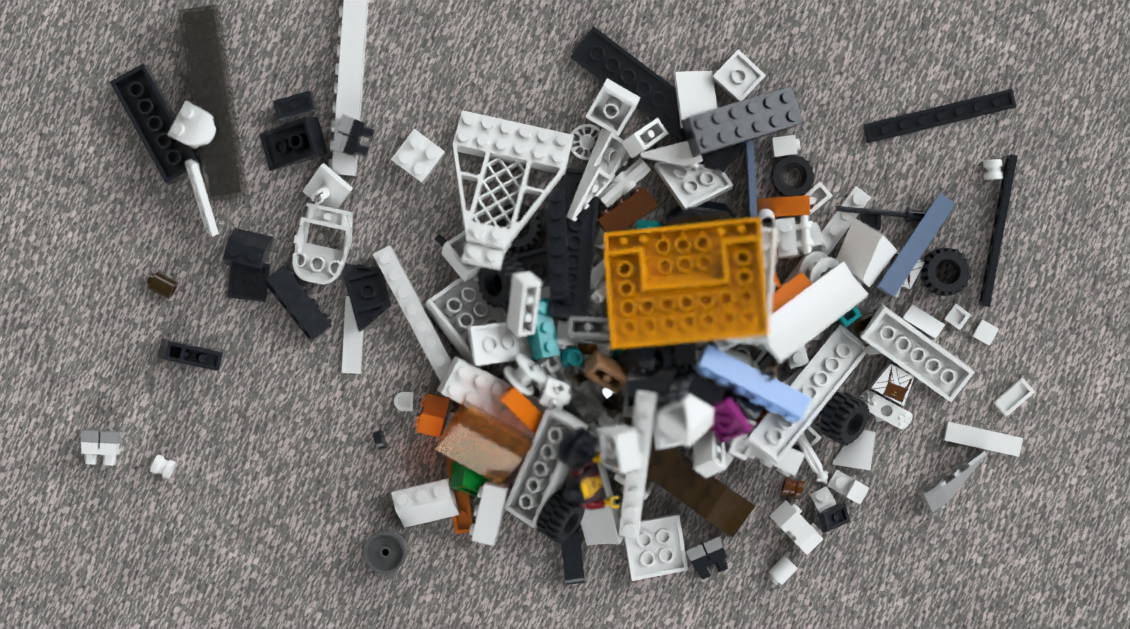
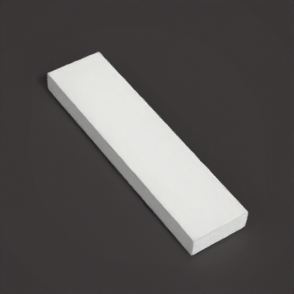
M192 159L187 160L185 165L205 231L211 236L218 235L198 163Z
M346 296L342 373L361 374L364 330L358 331L349 296Z
M948 421L943 438L945 441L1017 457L1020 455L1023 438Z

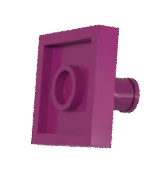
M730 397L710 405L714 409V423L710 429L721 443L747 434L752 430V426L740 412L741 407L737 408L739 404L733 402Z

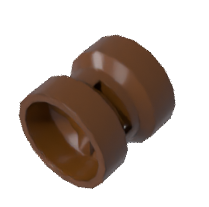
M785 477L781 495H791L795 499L800 500L804 490V481H793L792 478Z

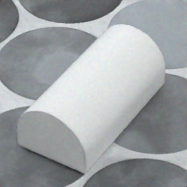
M821 182L817 183L803 195L810 196V215L833 196Z

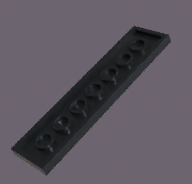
M567 168L565 175L561 178V188L565 189L566 216L585 170ZM594 196L588 203L589 207L583 209L576 216V221L566 217L571 300L551 301L549 298L548 316L569 318V316L587 317L598 197Z

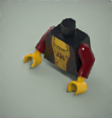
M600 450L597 451L590 464L580 471L574 472L571 470V473L565 478L567 490L563 493L564 498L567 501H571L572 504H579L581 508L588 510L603 509L605 506L612 508L620 507L619 504H612V501L619 497L610 496L607 500H604L606 493L597 461L602 463Z

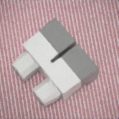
M81 430V454H84L85 464L96 465L97 455H104L103 465H115L117 455L120 454L119 447L122 431Z

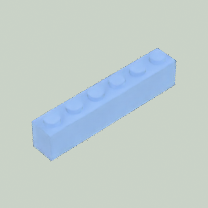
M710 345L701 350L693 369L701 377L714 380L717 385L733 390V393L749 398L752 403L766 407L771 413H778L784 416V419L789 422L796 423L803 419L811 397L776 379L769 381L770 376L763 375L759 370Z

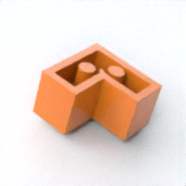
M427 393V396H423L420 406L423 408V412L416 417L414 426L418 427L417 432L440 437L451 398Z

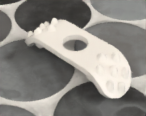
M865 390L859 397L861 401L868 404L870 413L900 429H905L912 420V413L870 390ZM884 405L892 407V413L889 416H884L881 413V408Z

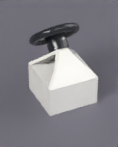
M684 375L670 382L658 393L657 398L660 401L672 398L658 412V428L689 448L713 425L714 409L685 390L691 384L692 377Z

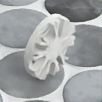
M583 124L576 127L571 134L578 135L580 140H573L572 144L579 143L580 146L573 147L572 145V153L580 159L589 160L591 156L590 149H594L593 146L596 144L594 139L599 136L601 130L591 124ZM585 127L591 128L590 134L585 133ZM579 129H581L584 133L583 136H581L578 132ZM596 130L598 133L594 137L591 136V134ZM578 148L583 149L581 155L576 152ZM585 150H588V157H584Z

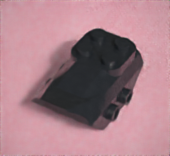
M707 201L694 208L688 207L684 211L680 205L676 206L666 214L664 227L737 220V218L726 203Z

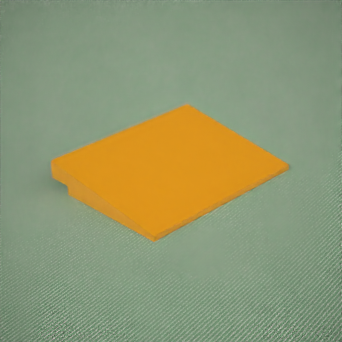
M760 217L604 233V261L611 349L770 335Z

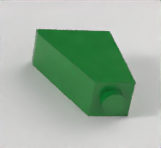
M464 439V442L455 444L450 488L478 497L480 486L484 487L485 482H489L483 446L476 444L474 440Z

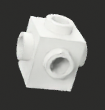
M548 378L542 387L539 404L561 411L563 406L568 405L570 401V385Z

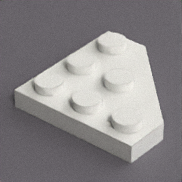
M662 162L654 165V169L683 211L688 207L694 208L733 188V184L725 172H721L717 168L713 170L699 164V167L688 169L687 166L680 167Z

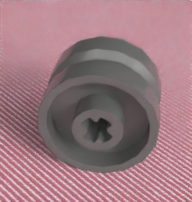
M382 529L374 533L366 542L364 548V559L367 565L373 571L381 574H389L398 570L405 562L408 554V544L404 536L392 529ZM388 549L389 554L384 555L383 550Z

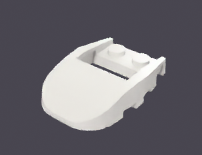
M307 202L306 206H308L306 215L301 217L300 227L293 242L295 243V252L292 259L293 269L302 280L317 284H328L336 280L343 271L352 243L353 212ZM310 223L345 230L346 234L342 250L307 243Z

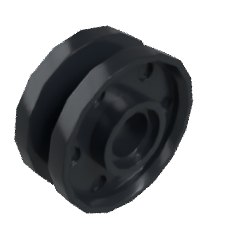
M578 427L568 433L560 443L557 452L558 460L567 465L570 470L574 472L580 471L590 464L599 449V440L585 428Z

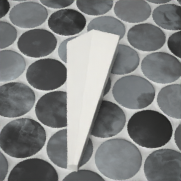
M603 128L600 131L566 216L573 221L577 220L576 216L583 209L589 207L588 203L594 196L598 197L616 177L615 173L618 169L628 163L627 159L630 155L621 143L624 140L613 132Z

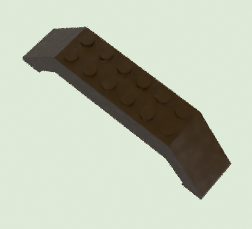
M598 397L588 410H594L596 424H599L596 416L599 415L597 408L605 411L610 427L628 426L632 428L633 418L623 417V410L605 397ZM652 434L647 477L704 519L734 537L755 508V505L714 476L705 478L696 472L693 466L694 462L674 447L656 449L654 434Z

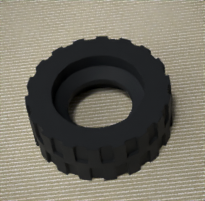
M788 155L780 159L773 167L771 173V182L774 189L784 197L802 196L807 193L814 182L813 167L809 164L810 162L805 160L804 157L797 155ZM789 167L799 169L802 174L801 182L796 186H789L784 182L783 174Z

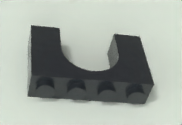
M675 344L648 346L655 348V357L663 363V367L653 377L626 380L628 407L635 406L638 390L658 394L666 385L677 378V368L672 365V362H676L675 350H671V345ZM657 398L656 405L668 404L672 398L665 401H660Z

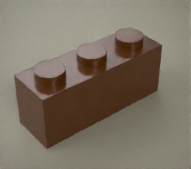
M640 187L636 188L630 193V198L627 200L624 198L620 199L614 204V209L611 211L606 209L598 215L600 218L597 220V223L605 233L624 231L658 207V204L646 187L640 189Z

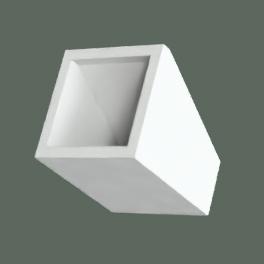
M854 218L836 260L839 264L844 261L861 286L865 284L870 288L897 250L884 235Z

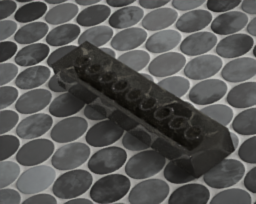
M214 4L178 10L192 104L210 113L214 118L213 122L216 127L215 135L210 143L199 146L209 202L248 197L220 7Z

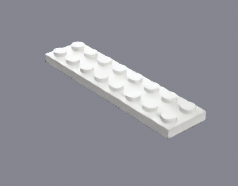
M840 324L790 385L791 388L811 397L803 419L796 423L789 422L784 419V416L769 412L747 440L778 464L870 348L868 346L865 347L861 340Z

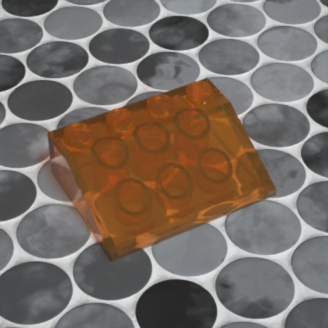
M464 400L434 449L501 485L522 462L534 442L526 433Z

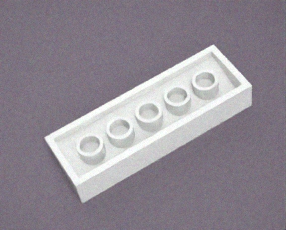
M843 261L771 316L770 344H763V346L781 363L864 300L868 293L858 283Z
M880 303L871 321L860 335L864 341L950 402L953 401L975 373L968 365L882 303Z
M596 429L588 430L590 434L597 437ZM597 461L606 493L604 500H607L608 497L613 496L606 467ZM605 506V508L597 510L585 509L580 523L587 546L620 544L624 536L619 535L620 518L617 508Z

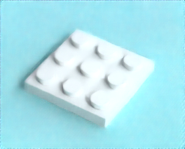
M678 513L641 520L638 539L624 536L632 581L688 570Z

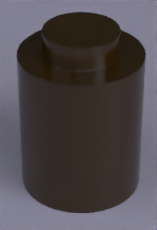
M159 272L151 274L147 280L148 289L167 299H171L178 286V282Z

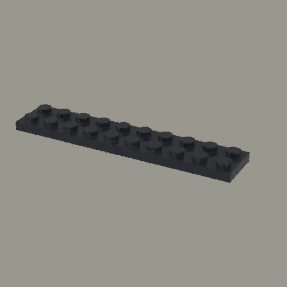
M593 26L570 58L603 83L608 78L639 96L640 100L636 106L637 109L652 120L658 118L666 131L681 142L687 141L684 129L680 125L676 88ZM746 142L701 156L715 168L724 172Z

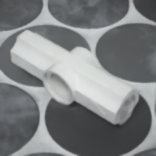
M639 158L626 171H622L611 181L612 183L599 194L598 198L609 208L622 195L625 196L637 185L636 183L646 176L651 169Z

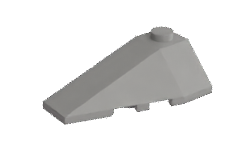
M978 451L917 491L929 511L939 512L946 507L945 504L951 500L987 455L985 451Z

